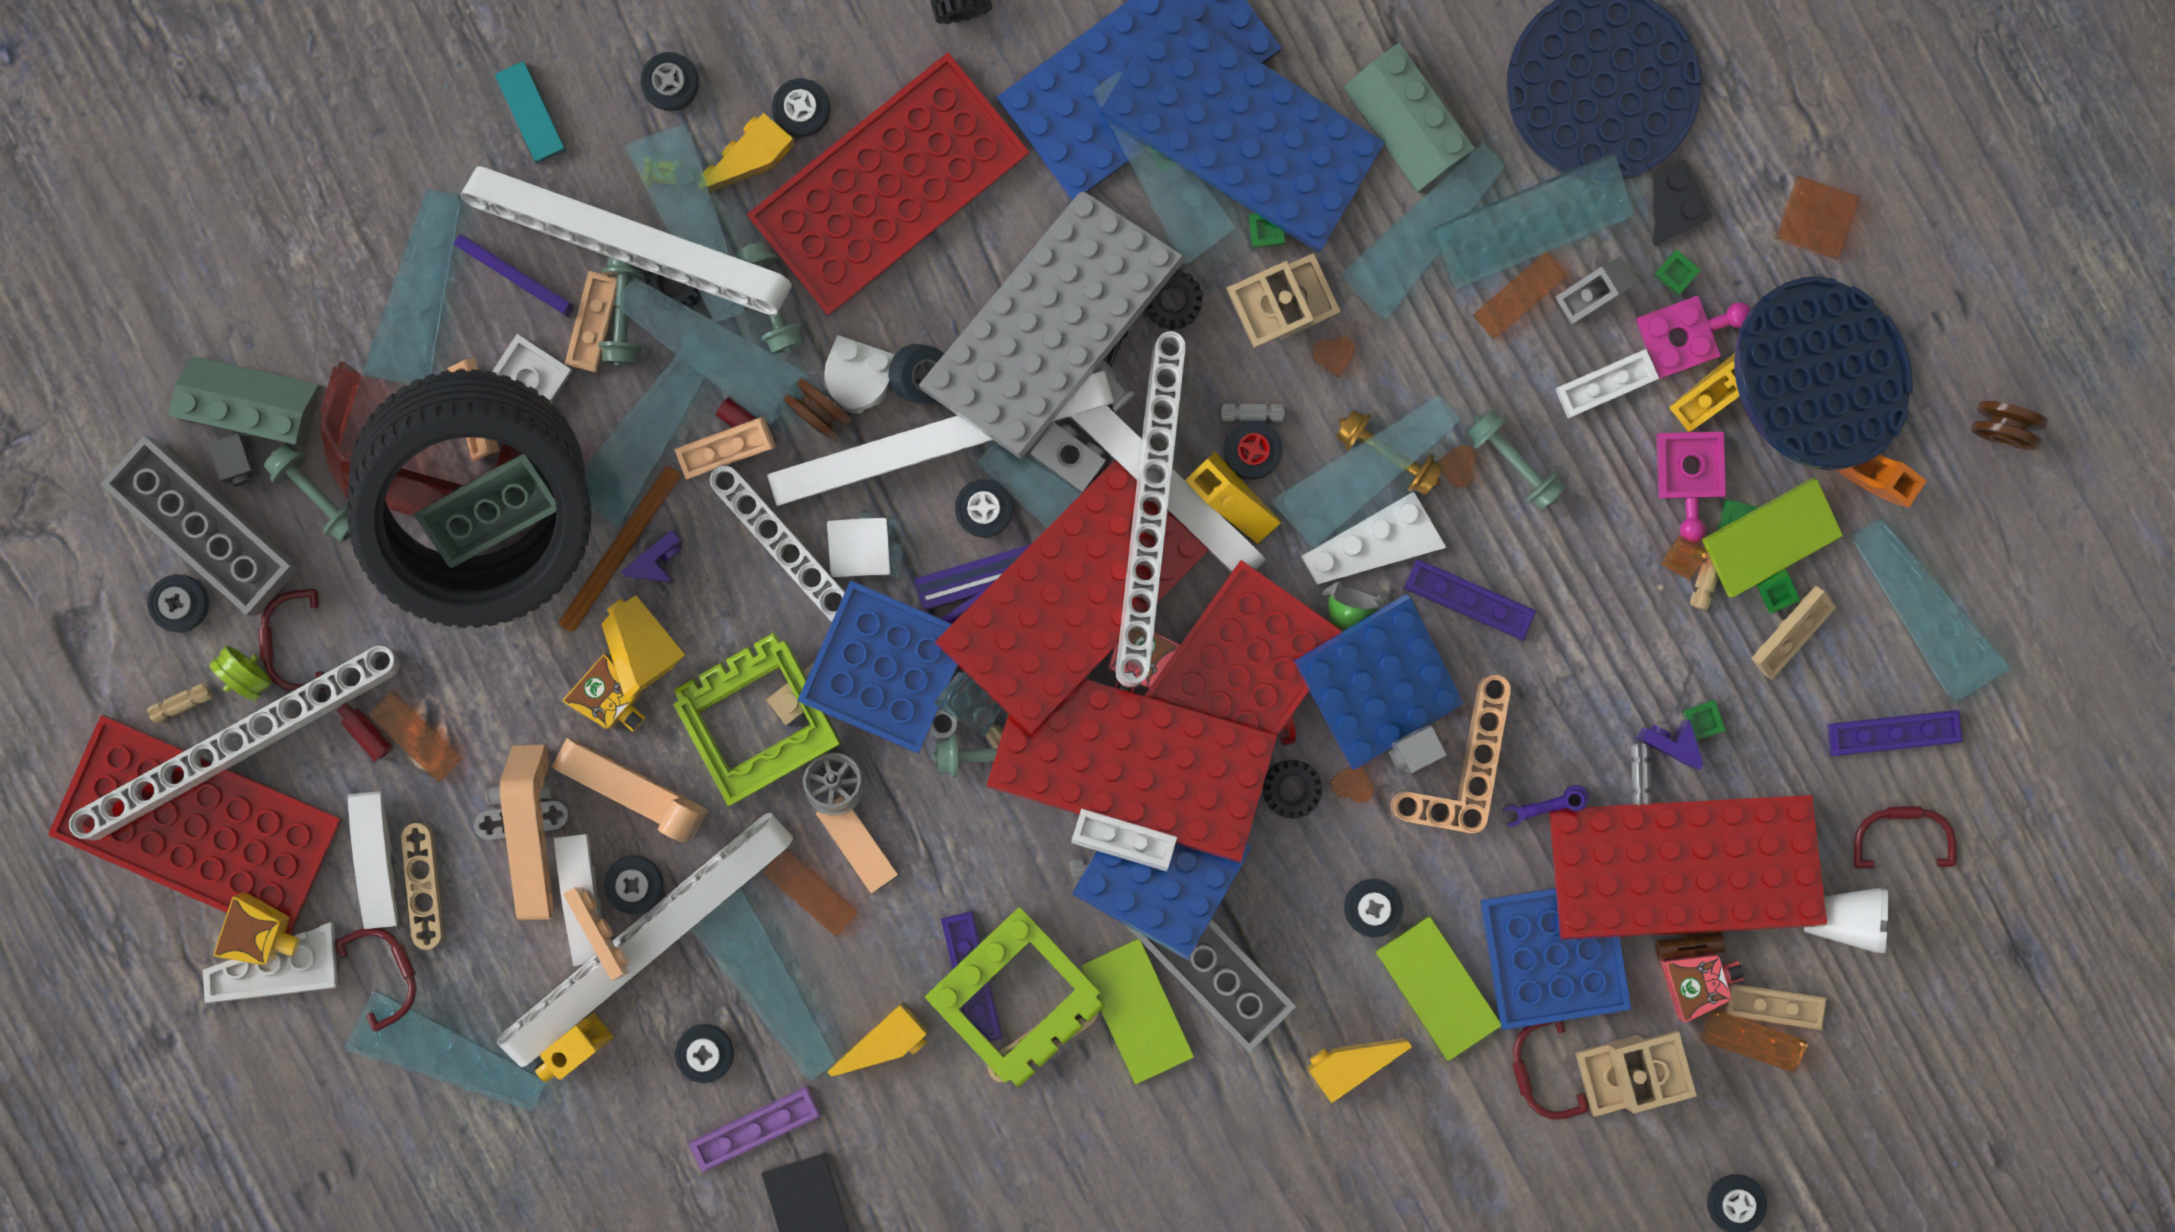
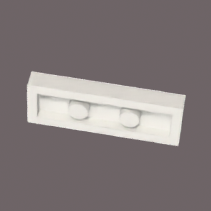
M1645 349L1557 387L1555 390L1567 418H1571L1659 379Z
M1081 809L1071 843L1167 871L1177 837Z

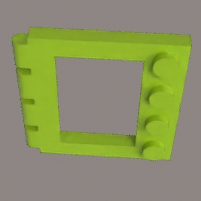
M774 632L754 643L758 653L757 656H755L750 647H747L726 659L731 671L728 672L721 662L698 675L703 687L700 688L696 679L693 678L674 689L678 701L673 703L728 807L842 744L826 713L799 702L810 725L730 769L700 712L779 667L797 700L807 680L787 640L780 642Z
M1020 906L925 996V999L1004 1083L1010 1079L1018 1088L1036 1072L1028 1063L1030 1059L1039 1067H1042L1059 1050L1058 1046L1051 1040L1054 1036L1065 1045L1083 1028V1025L1075 1018L1077 1014H1080L1089 1022L1105 1007L1096 997L1100 994L1099 989ZM1031 942L1075 990L1004 1057L960 1008Z

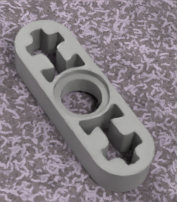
M560 800L541 802L542 814L551 812L552 806H555L557 811H562L563 817L557 820L558 824H554L553 819L543 820L544 831L560 829L568 824L571 812L566 803ZM502 808L484 811L476 817L474 829L480 838L485 840L506 838L504 826L494 828L493 834H490L489 829H483L482 823L488 820L487 816H491L492 821L503 820Z

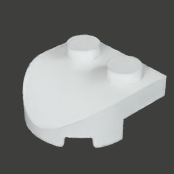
M837 335L825 365L824 389H826L831 400L846 412L862 413L864 409L875 405L879 406L887 395V388L890 383L888 377L889 365L895 354Z

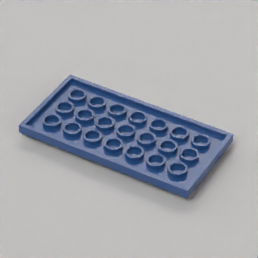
M1128 0L998 95L997 100L1073 201L1079 193L1083 191L1089 192L1148 149L1146 143L1100 115L1099 111L1166 2L1262 64L1281 51L1278 42L1246 0Z
M1167 2L1162 7L1099 111V114L1317 253L1324 247L1385 143Z

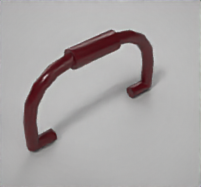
M316 589L293 590L279 594L268 603L262 614L261 628H258L260 661L264 662L266 673L271 680L287 691H295L305 684L289 683L280 678L275 672L271 661L274 660L272 631L271 627H269L270 616L279 604L294 598L310 597V608H319ZM324 671L315 672L316 678L324 675Z
M1921 806L1887 807L1886 810L1877 811L1868 816L1857 829L1854 841V866L1858 869L1874 868V860H1862V843L1866 830L1878 819H1922V817H1926L1938 822L1946 832L1948 859H1937V867H1953L1957 863L1954 829L1945 817L1935 811L1922 809Z
M380 928L360 929L335 941V947L340 958L348 957L344 945L364 936H379L388 941L393 948L391 949L404 980H407L408 984L407 999L401 1009L393 1015L379 1022L374 1012L366 1015L371 1029L377 1032L397 1022L410 1010L415 1001L417 990L414 978L416 973L404 946L400 945L392 934Z
M1563 1021L1525 1026L1515 1040L1513 1047L1514 1063H1512L1520 1094L1525 1097L1529 1107L1540 1116L1552 1120L1567 1119L1588 1112L1589 1109L1584 1093L1576 1095L1579 1103L1578 1107L1565 1111L1553 1112L1544 1109L1535 1101L1526 1065L1521 1058L1523 1042L1530 1032L1540 1027L1555 1023L1558 1034L1565 1032Z

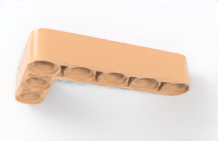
M1488 675L1483 677L1478 683L1457 800L1408 791L1399 792L1391 801V811L1396 818L1406 822L1466 833H1478L1486 827L1510 698V684L1504 677ZM1492 680L1497 681L1501 686V694L1496 699L1490 698L1486 693V686ZM1487 712L1492 713L1496 719L1495 727L1490 731L1484 730L1480 725L1482 715ZM1484 744L1490 750V757L1486 762L1479 763L1474 756V752L1479 745ZM1474 777H1480L1484 781V790L1478 795H1473L1469 790V782ZM1405 797H1410L1415 803V809L1410 815H1402L1398 808L1399 802ZM1437 803H1442L1447 809L1446 817L1441 821H1435L1431 816V809ZM1469 809H1475L1479 815L1478 823L1473 827H1467L1463 822V815Z
M570 738L565 739L551 766L571 779L660 824L658 831L682 843L694 839L708 812L703 806Z
M546 744L513 745L500 780V800L517 920L552 919L553 894L540 794L549 767V754Z

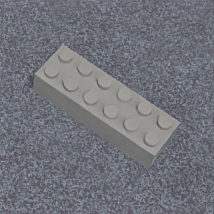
M144 435L100 484L245 615L258 616L300 569L293 560L156 438Z
M1211 919L1189 960L1126 926L1249 1053L1296 1008L1294 1002L1213 919Z

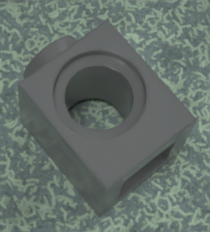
M238 433L208 443L219 481L231 483L232 486H238L250 482V476L260 473L248 436Z

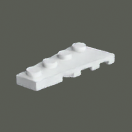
M1412 492L1301 556V559L1316 585L1441 550L1446 548L1416 494Z
M329 922L317 929L295 935V937L301 940L294 957L278 952L276 959L267 965L228 960L204 969L205 1003L338 988L334 923Z

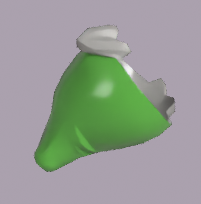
M1341 581L1327 587L1322 592L1324 597H1329L1328 611L1330 622L1342 631H1345L1387 605L1381 594L1376 598L1362 591L1342 587Z

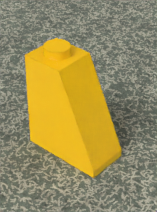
M636 595L626 602L621 598L607 609L609 616L601 624L623 695L627 700H630L671 671L685 656L683 651Z

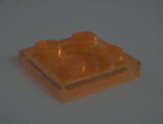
M1798 176L1794 181L1775 239L1837 260L1840 258L1860 197Z

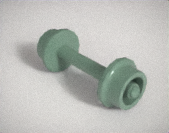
M748 242L746 247L735 253L738 259L763 268L778 259L776 254L771 253L767 242L755 244ZM781 309L777 315H769L774 330L761 337L762 342H766L769 345L772 354L783 352L791 354L794 348L803 344L801 336L802 323L786 326Z
M608 256L607 266L602 269V274L617 277L614 341L599 342L598 347L602 350V362L614 364L620 369L624 365H635L637 352L642 350V345L627 342L630 278H642L646 272L642 268Z
M1492 409L1483 417L1475 416V425L1467 431L1474 440L1473 447L1477 449L1488 439L1535 488L1525 498L1527 503H1534L1540 510L1549 503H1558V495L1565 489V486L1558 478L1559 472L1557 470L1544 480L1499 433L1498 429L1508 418L1506 416L1500 417Z
M285 444L276 451H272L271 456L264 464V468L271 475L270 481L273 484H278L289 477L331 518L323 529V533L326 536L332 535L340 543L350 538L348 505L340 510L298 468L304 461L306 453L302 450L296 451L289 444Z
M951 734L949 738L936 740L935 751L930 757L936 761L937 773L950 774L952 778H956L958 762H994L998 748L958 749L956 734Z

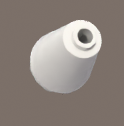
M1875 888L1824 896L1827 925L1824 927H1804V932L1871 952L1885 953L1888 890L1885 888Z

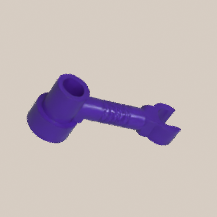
M1571 785L1560 797L1519 807L1517 805H1508L1502 811L1514 810L1518 814V819L1507 823L1506 826L1514 827L1521 820L1550 813L1551 811L1554 812L1566 808L1574 812L1581 811L1589 802V793L1581 785ZM1578 794L1581 797V803L1577 805L1572 804L1569 796Z

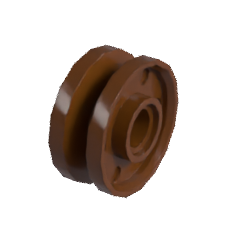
M800 377L796 385L804 394L803 398L799 400L787 393L782 400L816 431L825 435L833 443H836L840 436L831 424L837 421L849 427L853 420L818 388Z
M1997 401L1979 402L1978 413L1990 419V421L1973 422L1972 433L1986 440L2025 450L2040 449L2041 438L2029 432V430L2046 429L2048 423L2046 417L2032 410Z

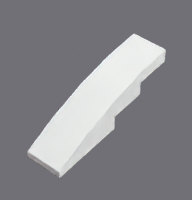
M382 792L349 794L348 810L351 844L364 929L397 926L399 918L394 897L396 884L390 857L393 850Z
M589 835L555 837L554 847L573 966L584 965L596 953L563 894L574 887H582L584 891L589 890L597 903V907L594 910L599 919H602L600 897L597 896L595 868L591 862Z

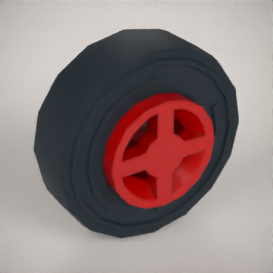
M1258 421L1244 422L1232 429L1226 438L1224 446L1225 459L1229 467L1240 477L1252 480L1264 478L1273 472L1281 460L1283 450L1281 439L1276 431L1266 423Z

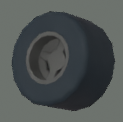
M911 344L901 348L894 355L889 365L888 374L891 387L896 394L907 401L918 404L936 402L934 398L921 390L919 384L944 353L935 347L922 344Z

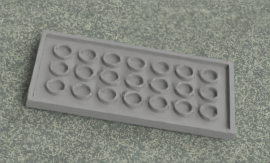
M1086 192L1079 193L920 382L921 390L1022 459L1184 262L1183 255Z

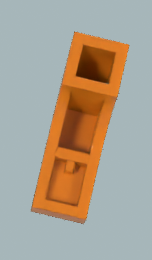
M1881 454L1863 464L1847 469L1835 470L1868 492L1907 508L1911 506L1927 482L1926 479L1905 463L1891 460Z

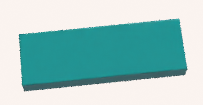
M524 61L519 62L494 74L534 161L538 164L566 151Z

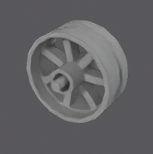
M839 753L823 754L815 758L808 765L803 776V786L807 799L811 806L821 814L829 816L844 815L853 810L861 801L864 792L863 778L855 761L847 755ZM839 764L843 766L837 773L831 770L830 765ZM822 768H826L827 773L824 777L815 775ZM849 768L857 776V778L841 780ZM811 781L824 785L814 792H810ZM856 786V789L849 796L843 787ZM828 792L827 804L816 800ZM842 796L845 799L841 803L833 804L836 797Z

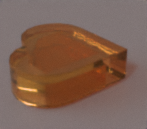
M1345 336L1335 338L1333 342L1322 340L1315 345L1312 357L1318 365L1340 377L1354 355L1355 345L1350 338Z
M1460 445L1438 460L1437 463L1444 467L1442 474L1452 486L1463 488L1472 482L1473 470L1471 467L1475 463L1476 454L1470 446Z
M1362 766L1355 770L1348 767L1337 773L1331 780V789L1339 797H1350L1356 802L1363 803L1368 801L1373 794L1372 783Z

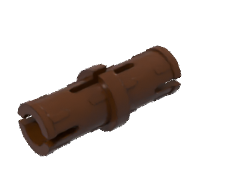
M1721 932L1698 936L1689 933L1684 934L1682 938L1656 940L1655 950L1660 961L1679 957H1697V955L1724 953L1725 941Z

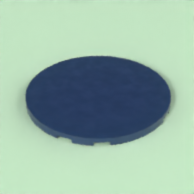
M1555 0L1541 10L1526 26L1513 49L1509 61L1506 81L1507 101L1513 122L1527 146L1546 164L1566 175L1582 180L1595 182L1620 181L1641 175L1653 169L1670 156L1683 142L1695 121L1699 109L1702 84L1701 69L1698 57H1696L1689 40V35L1669 11L1653 0Z
M1798 278L1788 281L1765 294L1752 307L1743 321L1738 334L1734 356V370L1739 396L1749 419L1757 431L1782 455L1804 466L1821 470L1851 468L1863 464L1885 451L1905 424L1909 413L1907 411L1909 395L1913 391V376L1909 354L1893 320L1889 315L1885 316L1874 304L1875 300L1855 286L1849 287L1837 282L1833 278Z

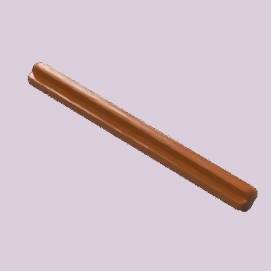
M670 466L664 467L560 618L559 625L569 632L576 630L680 479L681 474Z

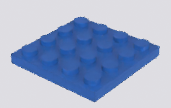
M850 580L798 698V702L919 754L957 668V664L935 644V641L952 624Z
M1407 594L1294 660L1346 761L1353 770L1392 748V743L1426 725L1432 724L1464 704L1411 597Z
M1246 842L1242 860L1238 863L1175 844L1167 871L1097 851L1073 890L1072 895L1184 959L1189 960L1253 846Z
M1555 888L1480 899L1501 1030L1631 1010L1620 937L1560 940Z

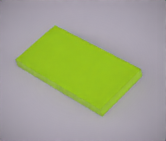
M1811 478L1703 538L1702 541L1727 595L1733 598L1843 535L1818 480Z
M1429 915L1375 951L1447 1061H1450L1501 1027L1500 1021Z
M1138 938L1080 965L1084 975L1100 991V994L1096 997L1105 1006L1101 1009V1012L1135 1085L1194 1058L1144 946Z

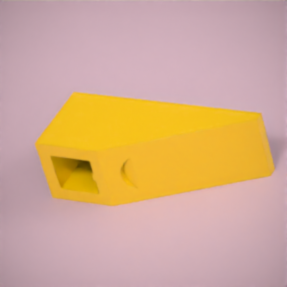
M765 113L759 118L754 116L743 129L745 134L738 142L733 140L725 147L721 154L723 156L721 161L716 166L710 165L700 176L702 182L699 184V187L707 194L774 169L796 145L793 138Z
M1215 451L1185 479L1189 486L1211 508L1257 544L1281 523L1280 519Z

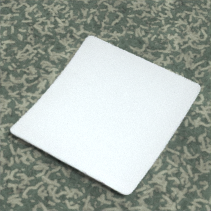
M886 518L833 520L827 522L831 577L890 574Z

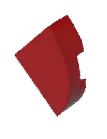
M1291 715L1279 732L1281 743L1284 746L1296 742L1293 715Z

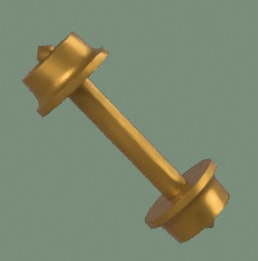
M1353 409L1347 419H1339V426L1341 428L1335 437L1345 445L1346 451H1349L1358 439L1414 476L1407 488L1410 492L1416 490L1426 495L1432 486L1440 485L1438 477L1444 467L1434 460L1432 453L1429 454L1422 465L1409 458L1364 428L1372 416L1370 413L1364 415Z

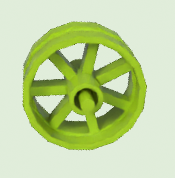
M225 645L220 651V655L209 663L212 671L226 684L223 688L224 691L229 693L233 689L252 702H256L264 689H267L272 684V680L267 673L255 663L258 659L255 654L249 658L229 645Z

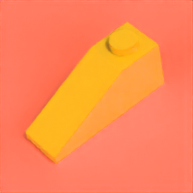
M1735 353L1670 405V410L1688 432L1694 430L1739 397L1734 370Z
M902 1002L830 1067L828 1074L833 1077L900 1058L908 1051L914 1055L927 1043L923 1037L927 1035L928 1030Z
M1406 1038L1338 1047L1328 1052L1326 1049H1322L1309 1059L1311 1064L1307 1066V1069L1332 1104L1412 1048Z

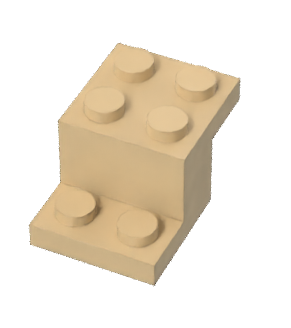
M1314 253L1290 264L1286 260L1226 289L1253 349L1279 337L1280 340L1287 338L1341 312Z
M1678 1031L1647 1039L1634 1035L1575 1052L1591 1114L1594 1117L1625 1108L1634 1114L1697 1097Z

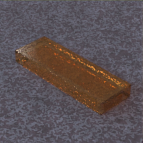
M1546 251L1472 316L1494 340L1568 275Z
M390 691L368 714L376 724L437 782H441L463 759L394 692Z
M787 848L763 872L835 937L839 935L858 913L852 905Z
M1714 1009L1701 1034L1702 1042L1791 1072H1795L1807 1048L1806 1040Z

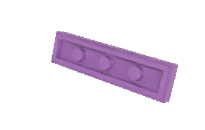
M807 1085L690 1141L689 1145L703 1173L820 1117L822 1114Z

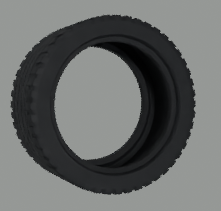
M458 369L456 372H450V370L442 371L438 375H435V373L427 375L422 380L420 378L411 382V385H404L399 388L396 394L392 393L386 398V402L380 403L377 406L375 413H371L366 420V426H362L359 438L355 441L350 459L348 487V529L355 557L359 559V565L362 571L367 573L369 581L376 585V589L382 595L385 594L391 603L398 604L399 608L403 611H410L413 613V616L420 619L426 618L428 622L435 624L439 622L443 626L449 627L457 625V628H467V626L481 628L482 625L495 626L499 622L507 623L513 621V618L526 616L527 612L537 610L542 603L546 604L552 599V595L558 594L563 589L564 583L567 584L572 578V573L576 572L579 567V560L583 559L586 551L585 546L588 545L589 532L591 531V505L583 457L575 433L569 427L566 418L561 416L560 410L555 405L550 404L549 399L544 395L540 396L538 391L531 386L528 388L525 386V383L519 380H511L509 376L503 374L499 376L496 372L491 371L484 373L481 370L475 369L471 371ZM468 437L495 440L515 448L532 460L546 477L554 494L556 512L539 520L527 535L513 545L491 554L473 556L450 569L438 551L432 550L413 539L400 527L393 517L386 501L388 489L399 470L422 450L446 440Z

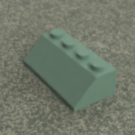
M1400 43L1372 61L1343 86L1344 91L1376 136L1385 142L1384 147L1417 193L1469 157L1475 149Z
M192 356L175 383L168 416L306 448L320 385Z
M522 453L419 509L413 515L451 569L556 512V503L551 486L542 471Z

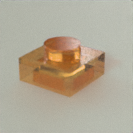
M1678 535L1663 557L1661 565L1690 580L1704 560L1707 550Z

